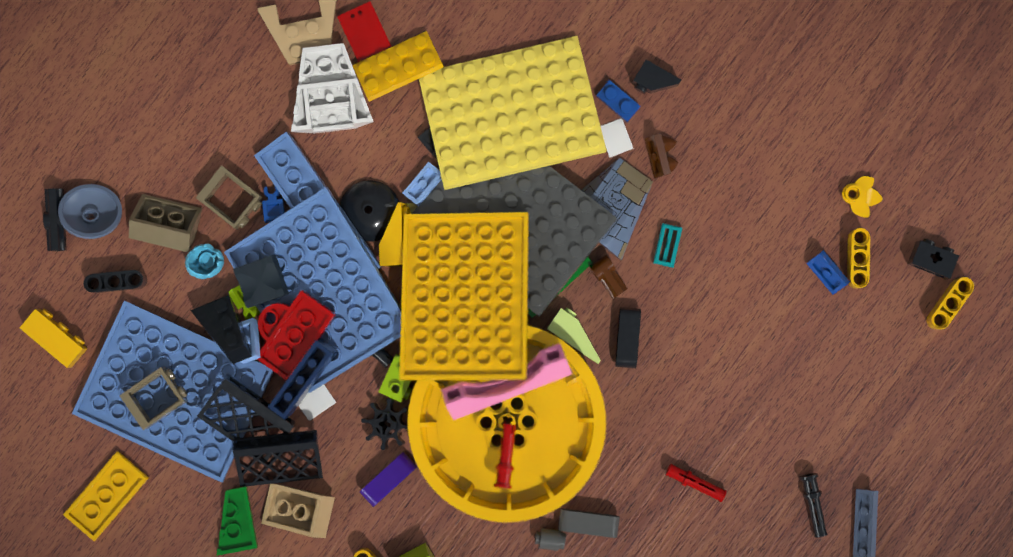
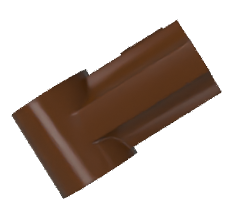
M607 255L589 266L599 282L601 281L612 299L627 290L626 285L616 273V268Z

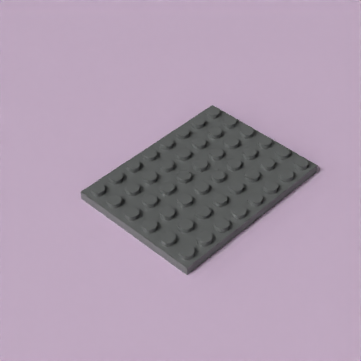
M550 166L444 190L441 180L412 213L528 212V308L538 316L543 313L618 220L617 217Z

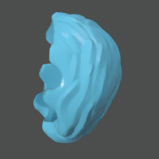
M211 244L197 245L186 255V269L191 276L198 279L211 278L217 275L223 268V254Z

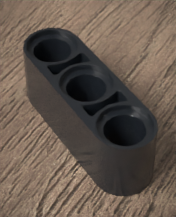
M138 270L96 273L86 276L83 285L88 292L92 293L136 290L146 286L147 276L144 272ZM135 274L140 276L138 285L132 283V277ZM114 276H118L120 279L117 287H113L111 283ZM94 278L99 280V286L96 289L91 287V281Z
M620 307L615 367L635 369L637 367L641 309Z

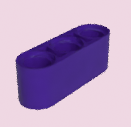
M403 451L369 482L360 493L374 507L414 471L417 466Z

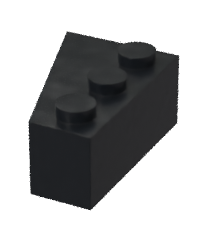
M229 295L190 310L232 364L252 357L238 309Z

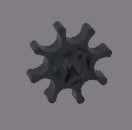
M392 398L387 399V407L384 410L380 409L376 402L371 403L370 407L375 411L374 418L361 419L362 423H369L373 427L372 433L366 436V440L370 441L375 436H379L382 439L381 450L388 449L390 438H394L399 446L404 445L405 441L400 437V432L403 428L408 430V425L403 423L402 416L409 411V408L404 407L400 412H396L393 409L394 399ZM384 422L391 423V426L384 425Z

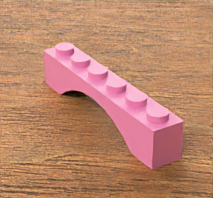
M559 343L540 351L527 364V380H493L482 383L460 382L441 391L445 405L453 420L571 375L572 372Z

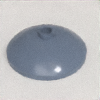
M86 184L71 189L63 196L59 203L58 215L62 226L72 235L84 239H96L108 235L119 225L122 218V205L117 195L110 189L100 185Z

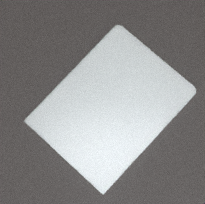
M622 119L601 126L609 157L634 149Z
M322 385L313 392L307 393L299 407L310 421L334 405L336 401L325 385Z

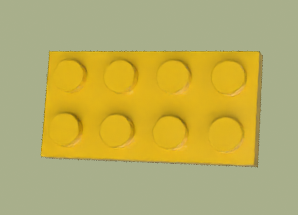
M427 31L352 65L369 102L444 67Z

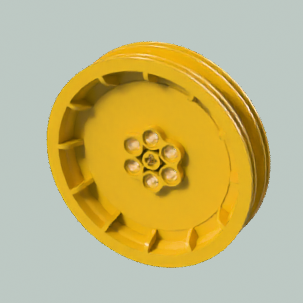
M528 326L527 364L540 351L560 343L572 374L502 401V407L499 410H494L489 406L453 420L445 405L441 391L460 382L482 383L493 380H417L408 411V435L411 450L417 466L428 484L440 497L458 510L480 519L495 522H519L534 519L548 514L568 502L580 491L592 475L601 456L605 440L606 413L604 401L596 378L586 362L573 348L558 337L541 329ZM516 397L523 401V407L520 409H514L511 405L512 400ZM529 415L533 417L534 424L531 427L523 425L522 419L524 416ZM505 416L513 419L511 424L516 425L515 434H521L524 437L522 445L514 444L512 456L514 471L511 473L510 482L512 489L493 487V484L496 483L497 470L495 467L499 464L501 445L495 446L491 439L496 434L502 436V422ZM483 417L491 418L492 426L490 428L482 427L481 419Z

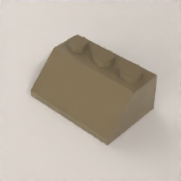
M142 194L129 219V238L189 253L196 237L202 208Z

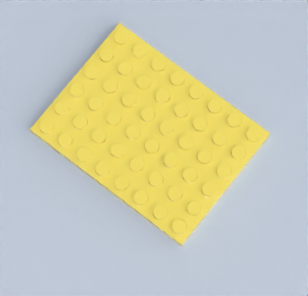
M578 36L446 66L419 78L444 190L606 152Z

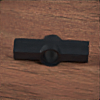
M62 188L45 189L46 211L43 213V225L47 231V251H67L66 229L62 226L58 215L59 203L64 196V189Z

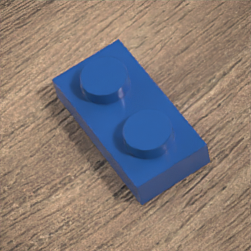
M611 80L596 95L598 99L625 122H628L641 107Z
M824 250L806 263L832 295L850 282Z

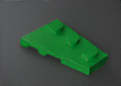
M248 487L226 490L216 556L258 548Z

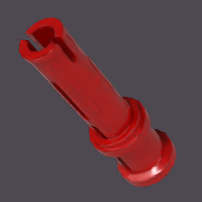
M503 424L499 464L495 467L497 476L493 487L512 489L510 482L511 473L514 471L512 456L516 425Z

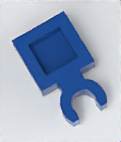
M264 187V194L268 199L267 201H262L265 223L272 222L285 213L283 199H277L280 192L276 187L273 194H269L268 188Z

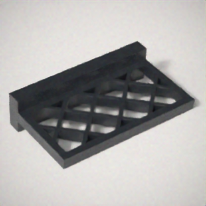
M228 374L197 415L198 418L232 441L240 438L239 433L251 431L252 437H254V430L266 429V434L270 435L269 428L274 427L279 428L283 433H290L295 424V421L290 417L285 420L268 408L269 402ZM222 389L230 395V402L219 403L218 394ZM243 403L247 406L248 413L236 415L234 404ZM231 405L233 416L221 417L220 407ZM217 407L218 418L210 419L204 415L208 408ZM260 415L264 418L265 425L253 427L251 416ZM249 417L250 427L239 429L237 419ZM234 419L236 430L227 431L223 428L222 421ZM271 454L262 455L261 458L268 461Z
M317 430L236 438L233 440V456L236 460L240 487L323 478ZM309 449L315 450V453L311 457H308L302 452L304 450ZM283 452L294 453L290 459L282 456ZM263 454L274 456L269 462L261 458ZM250 456L253 459L247 464L240 457ZM298 456L306 461L301 467L294 463ZM277 459L286 463L281 469L272 465ZM256 461L264 465L261 471L252 467ZM311 464L317 468L318 472H308L305 469ZM289 466L297 470L295 474L291 475L284 471ZM268 468L276 472L273 477L264 475ZM250 471L256 476L253 479L244 480L243 475Z

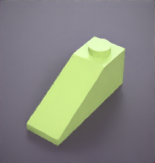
M567 307L565 310L560 309L547 330L599 364L601 360L580 322L575 318L577 314Z

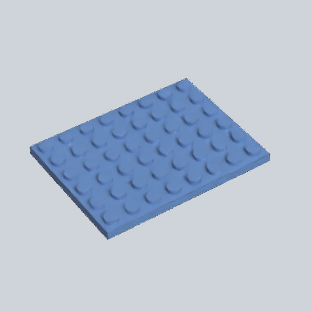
M328 187L318 191L224 252L233 268L270 255H276L289 294L256 305L260 313L267 306L275 303H285L291 306L301 290H304L336 313L321 338L336 348L338 352L308 393L313 392L401 337V307ZM272 312L266 315V320L270 324H273L276 320Z
M124 301L72 414L219 482H224L234 460L233 441L198 418L197 415L227 374L262 398L274 371L256 360L245 364L241 362L232 364L215 341L128 301ZM160 367L170 368L176 376L174 379L178 386L181 385L187 392L186 398L188 401L150 428L142 430L120 395ZM162 375L134 394L150 419L178 401V398ZM222 389L218 394L219 403L230 402V395ZM243 403L234 404L236 415L248 413L247 406ZM231 405L220 407L221 417L233 416ZM217 407L208 408L204 415L210 419L218 418ZM249 417L237 419L239 429L249 427ZM234 419L222 421L223 428L227 431L236 430ZM246 432L239 433L240 438H244Z

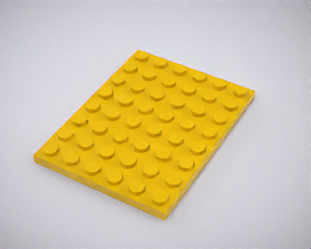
M528 212L404 214L400 380H527Z

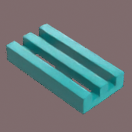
M662 223L653 264L674 268L682 227ZM667 228L669 232L661 261L659 260L665 229ZM673 230L677 231L671 260L669 263L666 262L669 252Z

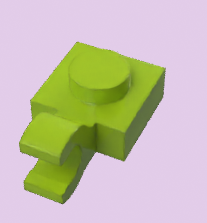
M240 285L228 291L237 309L243 308V315L246 320L255 318L260 314L256 306L246 308Z

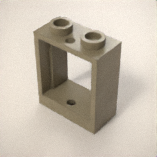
M222 165L196 197L237 230L240 227L243 228L250 220L248 216L252 211L256 212L261 207V200L263 199L262 196ZM227 177L254 197L236 221L209 201Z
M160 367L120 395L142 430L150 428L188 401L186 398L187 392L181 385L178 386L174 381L176 376L170 368ZM162 375L178 398V401L150 419L134 394Z

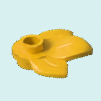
M869 176L858 178L855 183L846 185L842 190V198L846 203L850 204L852 212L864 218L869 217L870 206L876 205L883 200L882 196L872 188L874 178ZM850 190L855 192L854 198L849 196Z

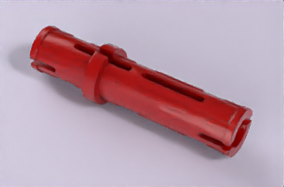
M670 464L665 473L666 476L681 482V485L685 487L686 485L719 502H722L726 496L727 490L693 475L689 470L685 471Z

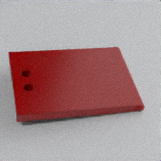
M371 1L337 16L358 62L393 47L386 36Z

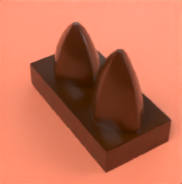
M661 133L646 138L645 143L654 179L671 174L677 167L678 161L667 156L666 153L675 146L677 141L670 137L662 136Z

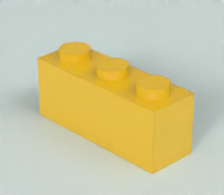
M35 309L20 326V329L66 368H72L88 349L84 346L85 342L77 335L73 337L68 332L69 328L62 322L57 323L52 319L53 315L48 310Z

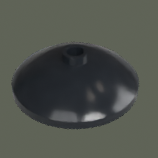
M365 180L352 185L344 193L340 206L364 241L373 242L382 239L399 200L394 191L386 184L375 180ZM367 206L372 207V212L370 214H367L365 212V208Z

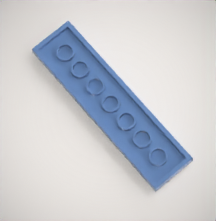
M287 131L254 155L291 209L327 187L291 134ZM345 214L377 269L381 268L382 266H380L379 261Z

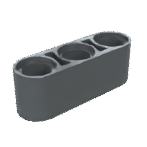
M560 509L558 530L617 538L620 517L602 513Z

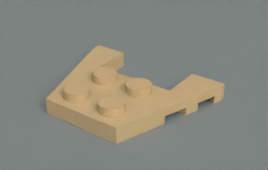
M319 0L322 17L280 25L276 4L258 8L259 14L289 65L301 63L303 48L331 45L337 0Z

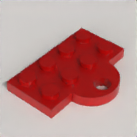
M304 290L299 292L291 306L285 303H275L267 306L261 312L258 319V329L266 343L260 350L261 358L257 360L287 381L313 343L321 338L336 313ZM269 312L274 313L276 317L273 324L266 320V315Z

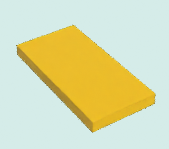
M117 451L63 515L90 539L96 541L146 483L149 477Z

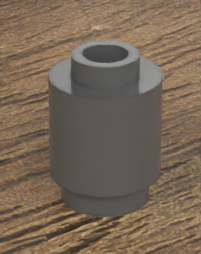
M540 528V532L536 531L535 544H538V549L558 551L565 547L566 533L547 528Z

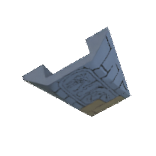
M621 158L616 160L581 190L617 217L618 220L599 243L620 260L623 258L653 181Z

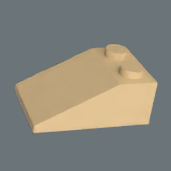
M270 484L261 524L310 537L326 538L335 497L279 484Z

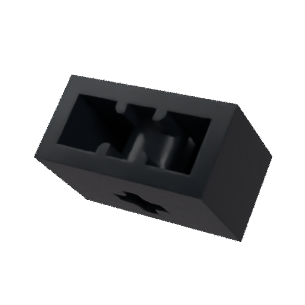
M928 239L916 241L907 265L943 279H951L960 255L954 254L955 250L943 246L939 248L934 246L935 242ZM935 254V258H937L938 260L933 262V259L930 257V255Z

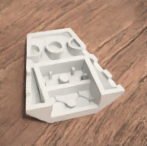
M344 43L303 48L291 132L323 133L355 129L372 123V116Z

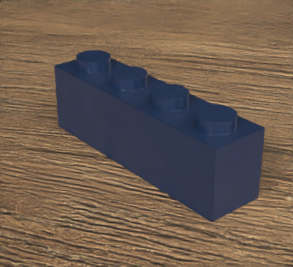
M323 338L316 340L268 408L284 420L290 417L338 350Z

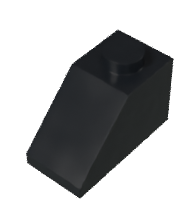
M646 59L632 84L635 85L634 88L643 94L646 92L651 94L677 87L681 79Z

